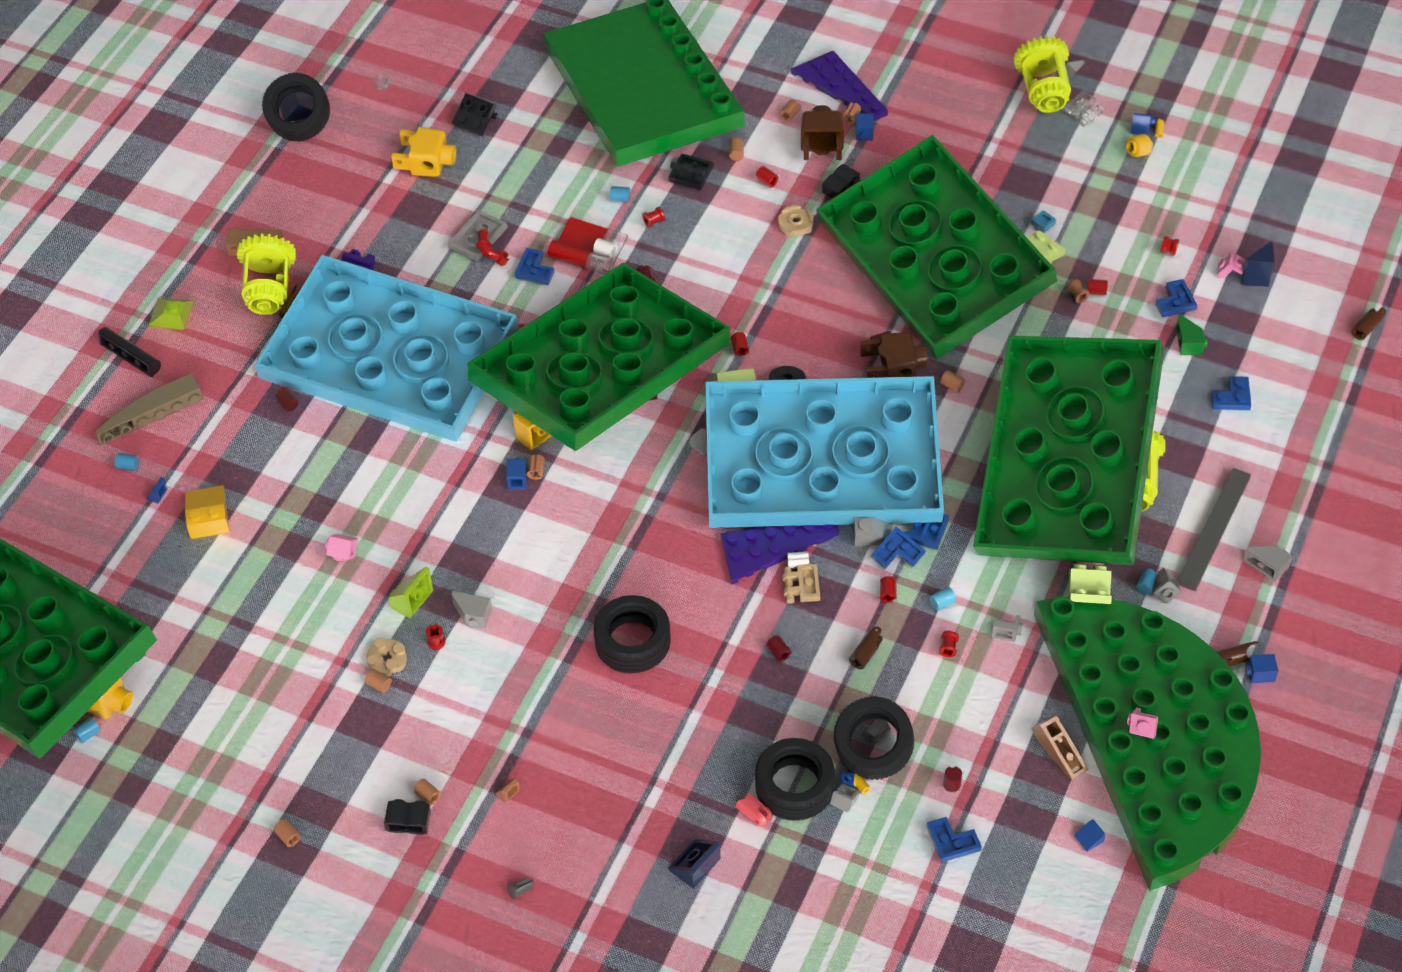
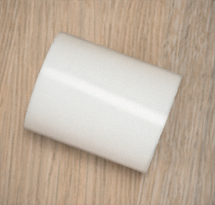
M598 238L595 241L593 251L594 253L612 258L616 252L617 245L616 243Z
M808 551L787 553L788 567L797 569V565H808Z

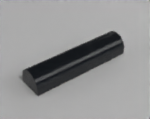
M103 327L98 331L100 345L148 376L153 377L160 370L161 362L108 327Z

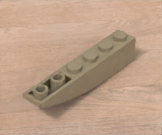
M190 373L143 395L124 407L95 431L100 446L203 400L200 387Z

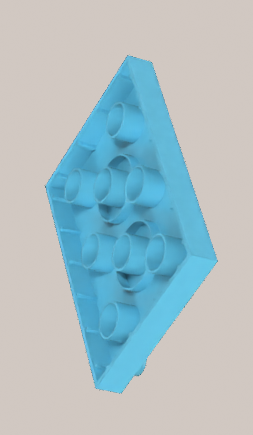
M321 255L254 366L258 377L457 442L485 392L468 380L467 363L518 331L519 323L515 314Z
M934 376L706 382L709 528L854 524V518L875 517L888 524L934 523L943 521L944 504Z

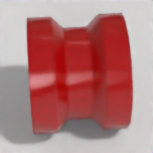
M1165 235L1160 253L1167 252L1171 256H1175L1180 239H1170L1169 236Z

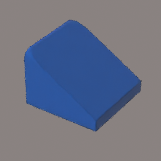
M1133 113L1131 134L1148 135L1151 115Z
M163 477L159 479L146 498L148 501L159 503L168 489Z
M1092 819L1075 833L1074 837L1088 852L1104 842L1105 833Z

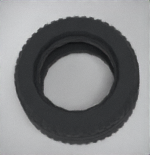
M297 72L284 74V76H280L271 82L263 96L262 110L265 119L273 131L286 140L305 141L309 138L311 139L324 129L329 120L330 103L319 82L309 75ZM294 92L309 94L313 98L314 106L306 119L299 122H288L280 117L279 107L287 95Z
M628 595L608 602L600 609L594 621V641L598 656L610 668L624 673H640L657 666L666 657L671 643L670 623L667 613L657 602L644 596ZM629 622L643 623L653 631V635L648 641L637 646L621 645L611 637L617 627Z
M878 696L860 698V700H855L854 703H850L838 716L834 726V744L840 760L852 773L860 775L865 779H884L901 771L905 764L908 763V760H910L914 749V732L909 717L897 703ZM872 718L883 719L889 722L897 731L896 742L893 748L885 755L877 758L865 757L857 753L852 747V735L856 727L863 721Z
M787 738L771 744L761 753L755 769L756 794L759 801L768 807L774 816L792 821L805 820L818 815L831 802L835 787V768L830 755L820 745L803 738ZM788 765H800L811 770L818 780L811 789L803 793H789L776 786L773 776L779 769Z

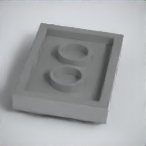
M478 210L449 241L448 248L478 262L483 256L477 248L478 232L481 229L487 230L492 246L508 228L507 223Z

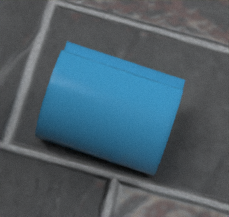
M611 186L610 201L629 202L630 187Z
M118 453L115 459L116 469L137 471L140 465L138 455Z
M1150 568L1144 569L1136 585L1137 591L1144 595H1150L1159 577L1158 573H1155Z
M90 717L72 730L79 741L84 743L100 732L101 729L96 721Z

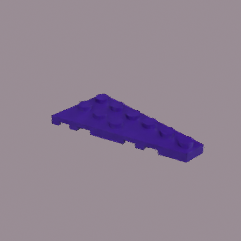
M834 51L791 68L792 75L802 77V80L806 83L811 82L816 85L818 90L830 97L842 100L844 105L847 106L850 102L859 104L861 107L860 114H874V121L888 115L886 107Z
M838 525L764 526L721 533L731 584L737 583L739 579L745 576L748 578L754 575V572L762 568L767 569L786 560L787 553L804 552L814 544H821L838 536Z

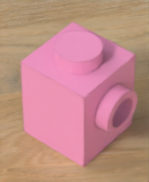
M341 534L329 536L325 546L327 549L326 555L332 556L333 560L337 561L354 558L358 538Z

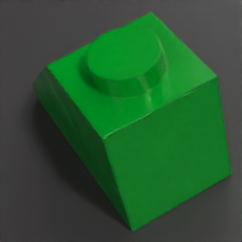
M1178 315L1176 332L1180 355H1203L1204 347H1207V336H1204L1203 329L1186 317Z

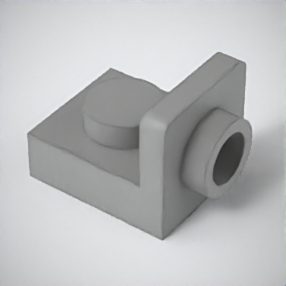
M1163 567L1158 571L1161 585L1154 589V593L1165 603H1168L1182 591L1176 577Z
M1016 615L1015 623L994 620L992 638L1015 642L1016 636L1021 635L1023 623H1019L1020 615Z

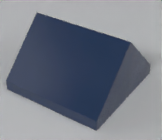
M294 92L287 95L280 105L284 120L292 122L307 118L314 106L313 98L303 92Z
M1269 242L1246 259L1240 282L1241 285L1269 287L1275 263L1272 242Z
M695 839L668 868L669 871L694 889L721 859L719 842Z

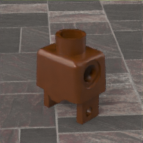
M818 105L812 111L803 112L801 150L803 151L804 160H809V152H814L817 155H827L833 151H836V160H842L844 128L841 112L831 111L826 105Z
M910 333L880 334V339L860 341V356L880 355L882 366L866 368V378L916 377L917 368L927 367L928 365L926 346H914Z

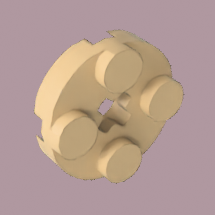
M798 205L788 206L778 216L779 228L787 237L808 234L812 231L813 214L809 209H801V206Z
M377 639L366 655L370 669H375L387 677L392 676V673L397 671L398 673L401 672L407 664L405 646L393 639ZM386 655H390V657H392L391 659L388 658L386 661H384L383 657Z

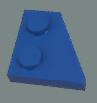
M944 514L942 522L915 523L909 532L904 533L918 545L938 550L949 522V515Z

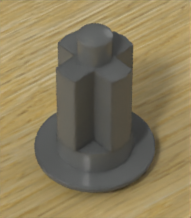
M527 877L514 884L508 882L507 889L512 899L518 900V895L531 890L534 880H529Z

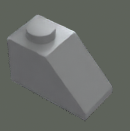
M875 517L854 518V546L880 545L891 533L892 525Z
M1276 545L1251 546L1246 548L1243 561L1276 582L1289 568L1292 556Z
M452 591L453 605L466 625H470L473 628H486L492 612L491 598Z

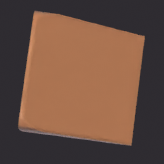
M518 778L511 779L495 793L504 803L520 791Z

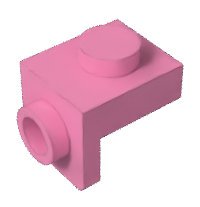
M1231 252L1218 263L1217 267L1219 270L1217 276L1223 279L1232 270L1243 274L1246 259Z
M1136 708L1128 716L1127 725L1130 726L1129 733L1155 738L1158 716L1141 713V708Z

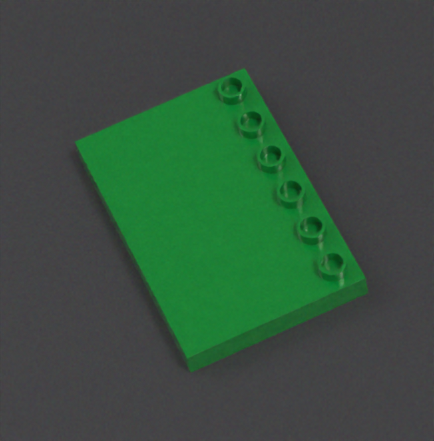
M647 0V2L543 33L547 53L617 167L745 127L744 110L669 0Z
M933 134L816 209L820 223L936 360L1057 282L1055 268Z
M623 262L468 362V380L576 452L730 344V327Z
M1009 336L973 544L978 555L1134 565L1164 357V348L1161 340Z
M0 539V733L40 759L134 663L140 661L145 656L146 651L157 641V638L144 622Z

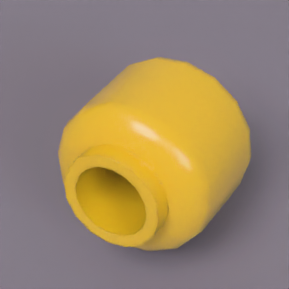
M1137 134L1128 139L1126 150L1132 157H1143L1149 155L1153 144L1148 135Z

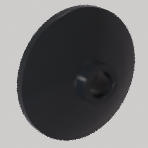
M780 366L773 369L769 374V380L806 379L805 373L794 366Z

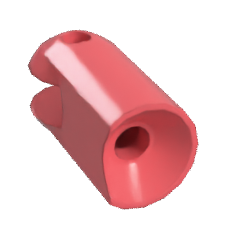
M747 793L744 799L738 800L736 808L759 826H766L767 821H772L773 814L771 810L750 793Z

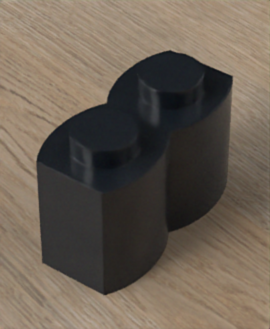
M845 164L840 165L822 183V193L831 198L836 197L861 181L860 173Z
M402 799L388 801L384 821L385 831L392 833L407 832L419 835L427 834L431 814L430 804L420 800L411 803L405 802Z

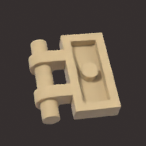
M817 564L797 565V572H792L790 567L784 568L782 580L785 583L784 597H786L788 604L794 603L795 596H800V602L820 601ZM798 581L799 586H793V582Z

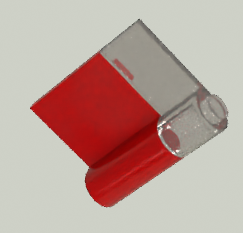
M570 217L558 241H551L547 254L548 257L606 274L615 267V261L628 238V234ZM598 238L616 243V252L612 258L594 253V244Z

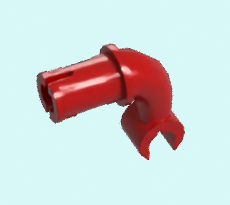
M481 229L478 232L477 248L484 256L495 260L500 266H505L509 261L507 258L509 253L503 250L500 252L494 251L489 241V232Z

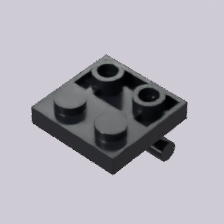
M465 93L452 124L483 137L490 119L495 120L498 116L494 112L496 105Z
M681 153L677 162L672 161L670 164L672 171L668 176V180L672 183L701 190L714 167V163Z

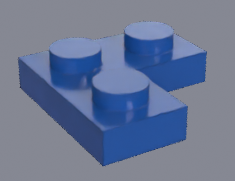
M526 248L515 271V278L549 285L555 270L554 267L540 265L544 256L543 251Z
M1184 279L1167 282L1166 289L1170 297L1157 299L1155 304L1162 317L1197 309V303Z
M1230 376L1229 390H1212V409L1251 410L1249 377Z
M896 526L873 552L871 558L886 569L899 555L914 567L926 553V550Z
M947 817L927 822L926 827L941 862L981 851L982 846L974 829L954 835Z

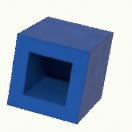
M856 114V140L873 141L874 114Z
M507 459L506 479L508 489H527L526 459Z
M1275 654L1250 655L1248 663L1245 664L1246 676H1249L1251 683L1275 682L1278 674Z

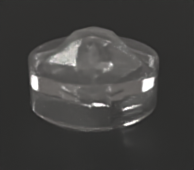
M381 73L375 77L373 83L378 90H384L390 85L391 79L386 73Z

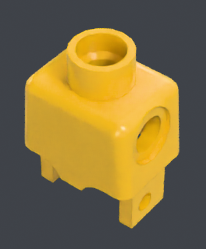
M418 127L417 131L400 130L401 145L410 146L411 149L409 154L392 153L394 169L411 170L412 176L438 177L441 174L443 165L453 166L455 164L456 146L447 144L444 131Z
M121 677L87 712L105 720L109 719L114 711L123 714L128 710L133 701V692L124 688Z

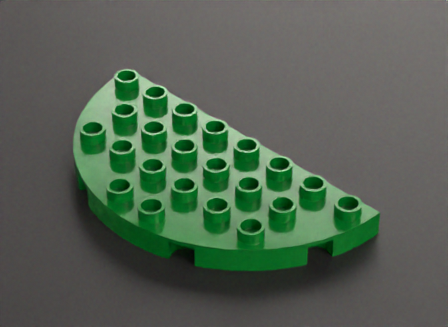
M1057 597L1036 601L1034 617L1149 891L1172 884L1198 870L1202 858L1212 851L1217 855L1233 838L1246 816L1256 789L1261 760L1260 733L1254 710L1242 684L1228 664L1211 646L1195 633L1157 611L1112 599L1111 604L1073 602L1070 597ZM1136 708H1141V713L1158 716L1157 731L1154 739L1129 733L1130 726L1127 725L1128 716Z

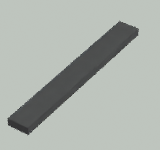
M1236 468L1232 469L1178 579L1180 586L1193 591L1197 590L1246 489L1251 474Z

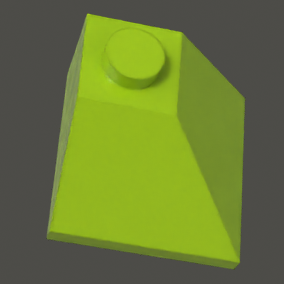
M158 298L149 327L185 330L193 306V300Z
M424 567L391 591L389 595L391 609L408 618L415 614L433 592L428 567Z

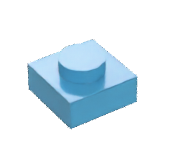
M1043 210L1031 219V224L1045 233L1056 224V219Z

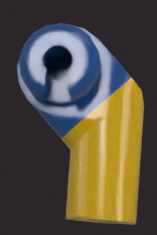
M1151 116L1150 126L1155 128V137L1162 138L1164 121L1157 116Z
M845 772L840 776L843 784L857 787L862 794H867L871 789L860 775Z

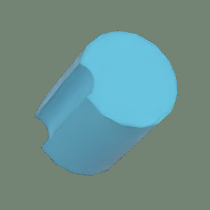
M950 587L930 596V602L936 611L956 601L955 593Z

